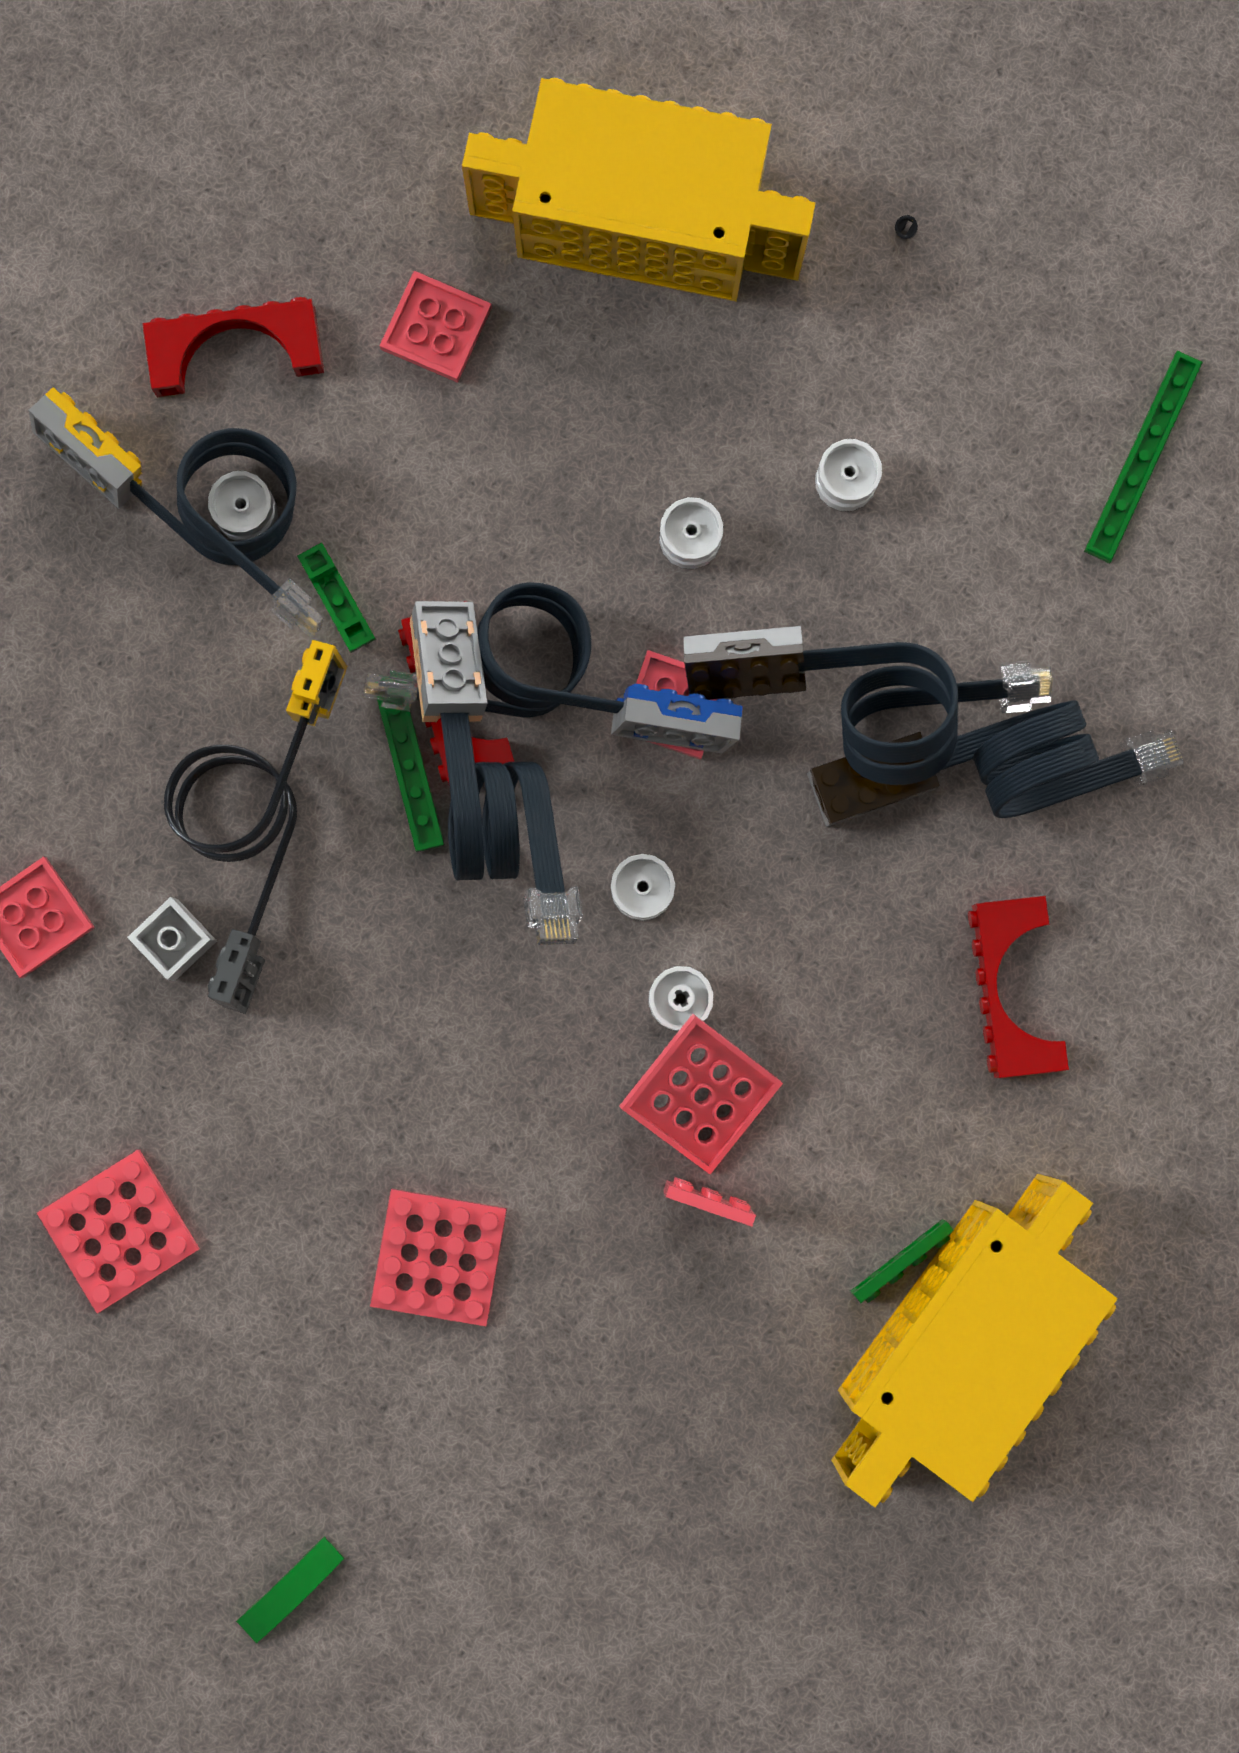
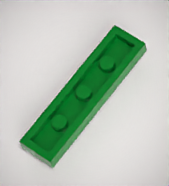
M941 1219L850 1291L860 1303L863 1301L871 1302L880 1295L881 1291L879 1289L888 1282L892 1285L904 1276L903 1270L912 1264L915 1267L927 1258L926 1252L932 1247L940 1248L950 1240L949 1234L954 1230L946 1220Z

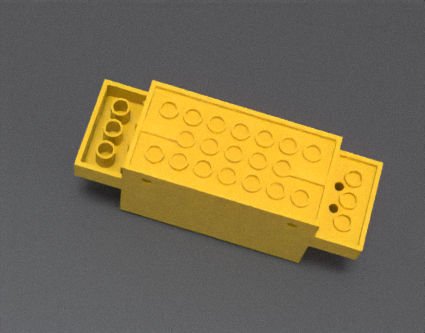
M541 78L527 144H523L514 138L506 140L494 138L492 135L484 132L478 134L469 133L462 162L470 215L513 223L518 258L737 302L743 270L798 281L816 202H812L803 196H795L793 198L782 196L773 190L760 191L772 124L766 123L762 119L740 118L729 112L721 114L710 112L699 106L693 108L680 106L674 101H655L644 95H625L614 89H608L607 91L595 89L591 85L584 83L578 85L565 83L559 78Z
M1041 1174L1035 1176L1008 1215L998 1208L974 1200L954 1228V1231L949 1235L950 1240L941 1246L838 1389V1392L851 1411L861 1418L831 1460L848 1488L873 1507H876L879 1502L884 1503L889 1498L893 1490L891 1485L898 1476L902 1478L911 1466L909 1460L913 1457L972 1502H974L976 1497L981 1498L986 1493L990 1485L988 1480L995 1471L999 1472L1003 1469L1008 1460L1006 1456L1013 1446L1017 1447L1023 1441L1026 1435L1024 1430L1031 1420L1034 1422L1040 1417L1044 1410L1043 1403L1049 1395L1053 1396L1057 1393L1062 1385L1060 1379L1067 1370L1071 1371L1080 1360V1355H1078L1085 1344L1088 1346L1095 1340L1098 1334L1097 1327L1103 1319L1105 1321L1108 1320L1116 1309L1114 1304L1118 1299L1058 1254L1060 1249L1064 1251L1071 1244L1074 1238L1072 1233L1078 1224L1082 1226L1088 1220L1092 1213L1090 1208L1093 1202L1063 1180Z

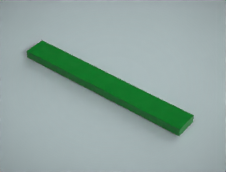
M1178 350L1174 354L1086 545L1085 553L1109 564L1111 563L1200 370L1202 361Z

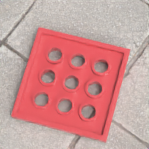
M692 1014L619 1106L639 1123L708 1174H711L783 1083L703 1020ZM695 1049H705V1056L702 1060L698 1062L691 1060V1054ZM718 1065L727 1066V1072L722 1078L713 1077V1071ZM679 1071L686 1072L687 1078L685 1082L679 1085L673 1084L672 1078L675 1073ZM742 1081L748 1082L749 1088L746 1093L742 1095L735 1094V1087L738 1083ZM700 1088H707L709 1090L708 1097L703 1101H696L694 1098L696 1091ZM658 1095H668V1103L664 1107L658 1108L654 1106V1100ZM721 1105H730V1113L726 1117H717V1109ZM689 1111L690 1119L684 1124L676 1123V1117L680 1112ZM705 1127L712 1128V1135L709 1139H698L701 1129Z
M140 1149L37 1212V1215L97 1314L200 1250ZM125 1182H131L136 1187V1194L131 1199H127L121 1194V1187ZM100 1198H106L110 1201L111 1209L106 1215L100 1214L96 1210V1202ZM140 1207H146L151 1212V1219L147 1224L140 1223L136 1218V1212ZM76 1213L83 1215L86 1220L85 1227L82 1230H75L71 1226V1218ZM115 1223H121L126 1228V1235L121 1240L115 1239L111 1234V1227ZM155 1232H161L166 1237V1245L162 1249L155 1248L151 1243V1237ZM89 1239L99 1241L101 1250L97 1255H90L86 1251V1243ZM130 1248H136L141 1253V1260L136 1265L130 1264L126 1259V1253ZM104 1264H111L116 1270V1275L111 1281L105 1280L101 1276V1268Z
M391 1189L370 1307L486 1327L507 1208ZM419 1215L423 1219V1227L420 1231L414 1232L408 1228L407 1219L409 1216ZM448 1220L452 1224L450 1235L440 1236L436 1232L438 1221ZM473 1224L480 1228L481 1237L479 1240L469 1241L465 1237L464 1231L468 1225ZM406 1244H413L418 1249V1256L413 1261H408L402 1256V1248ZM442 1249L446 1252L447 1261L444 1265L437 1266L432 1263L430 1256L433 1250ZM464 1254L473 1255L476 1259L475 1268L470 1271L462 1269L459 1264L460 1257ZM402 1273L409 1274L413 1279V1285L408 1290H402L397 1285V1277ZM431 1278L438 1279L442 1284V1290L437 1295H431L426 1291L425 1284ZM460 1283L467 1284L471 1289L470 1297L466 1300L458 1299L454 1293L456 1285Z

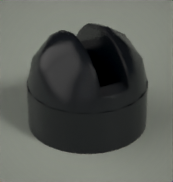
M904 215L896 221L895 231L901 239H911L916 235L918 224L914 217ZM908 221L912 222L907 234L903 235L901 232L905 229Z

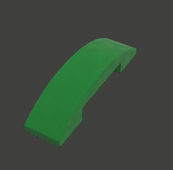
M321 542L297 555L350 653L376 640L323 543Z
M324 1536L236 1622L255 1643H258L288 1616L343 1561L344 1557Z

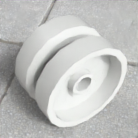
M843 439L832 444L824 452L815 475L816 490L820 498L829 507L839 511H854L863 507L873 497L882 476V463L877 452L869 444L857 439Z
M233 471L221 476L213 484L208 496V509L220 530L230 539L243 541L254 538L265 532L276 522L277 504L267 485L257 475L247 471Z
M687 497L674 502L666 509L661 519L659 543L663 554L671 563L687 569L705 566L715 558L723 537V522L720 513L711 503L701 498ZM686 531H689L691 534H694V533H696V534H695V535H689V534H687Z
M647 854L630 856L621 862L613 873L611 882L613 902L621 913L631 919L645 921L658 917L666 911L674 896L675 881L673 873L667 864L656 856ZM642 881L647 883L648 890L646 892H640L637 889V885Z
M676 966L663 971L654 980L649 991V1007L653 1017L662 1026L679 1031L692 1014H695L703 1021L708 1017L713 1007V991L709 981L701 972L691 967ZM677 994H683L686 997L684 1004L681 1005L675 1002Z

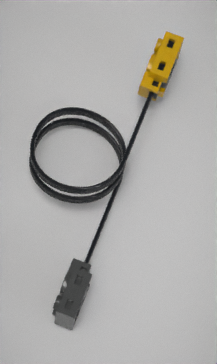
M312 640L310 647L304 651L302 669L297 671L292 684V695L286 712L293 721L299 723L280 774L265 758L251 750L234 745H211L190 753L180 761L168 780L164 795L165 816L177 836L202 856L222 862L242 861L264 851L280 833L286 819L289 801L287 825L248 932L245 933L231 929L226 946L221 949L216 962V975L211 977L208 984V997L226 1009L246 1014L265 962L263 957L257 956L261 941L255 936L297 819L296 800L287 783V779L307 724L315 726L318 717L329 719L348 667L334 645ZM233 753L243 755L220 756L207 760L197 766L187 776L179 790L175 803L174 819L172 808L174 792L181 776L188 767L197 760L213 754ZM245 764L260 768L275 777L277 783L267 810L258 825L246 836L230 843L217 845L205 844L189 838L183 822L184 805L191 787L205 772L221 765ZM280 801V808L274 825L259 843L242 852L219 854L241 849L260 837L271 823Z

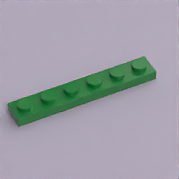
M402 678L387 682L404 685ZM385 694L384 696L376 695L415 851L421 852L444 846L407 698Z

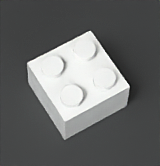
M173 897L166 900L127 937L167 980L176 981L217 942L178 899Z

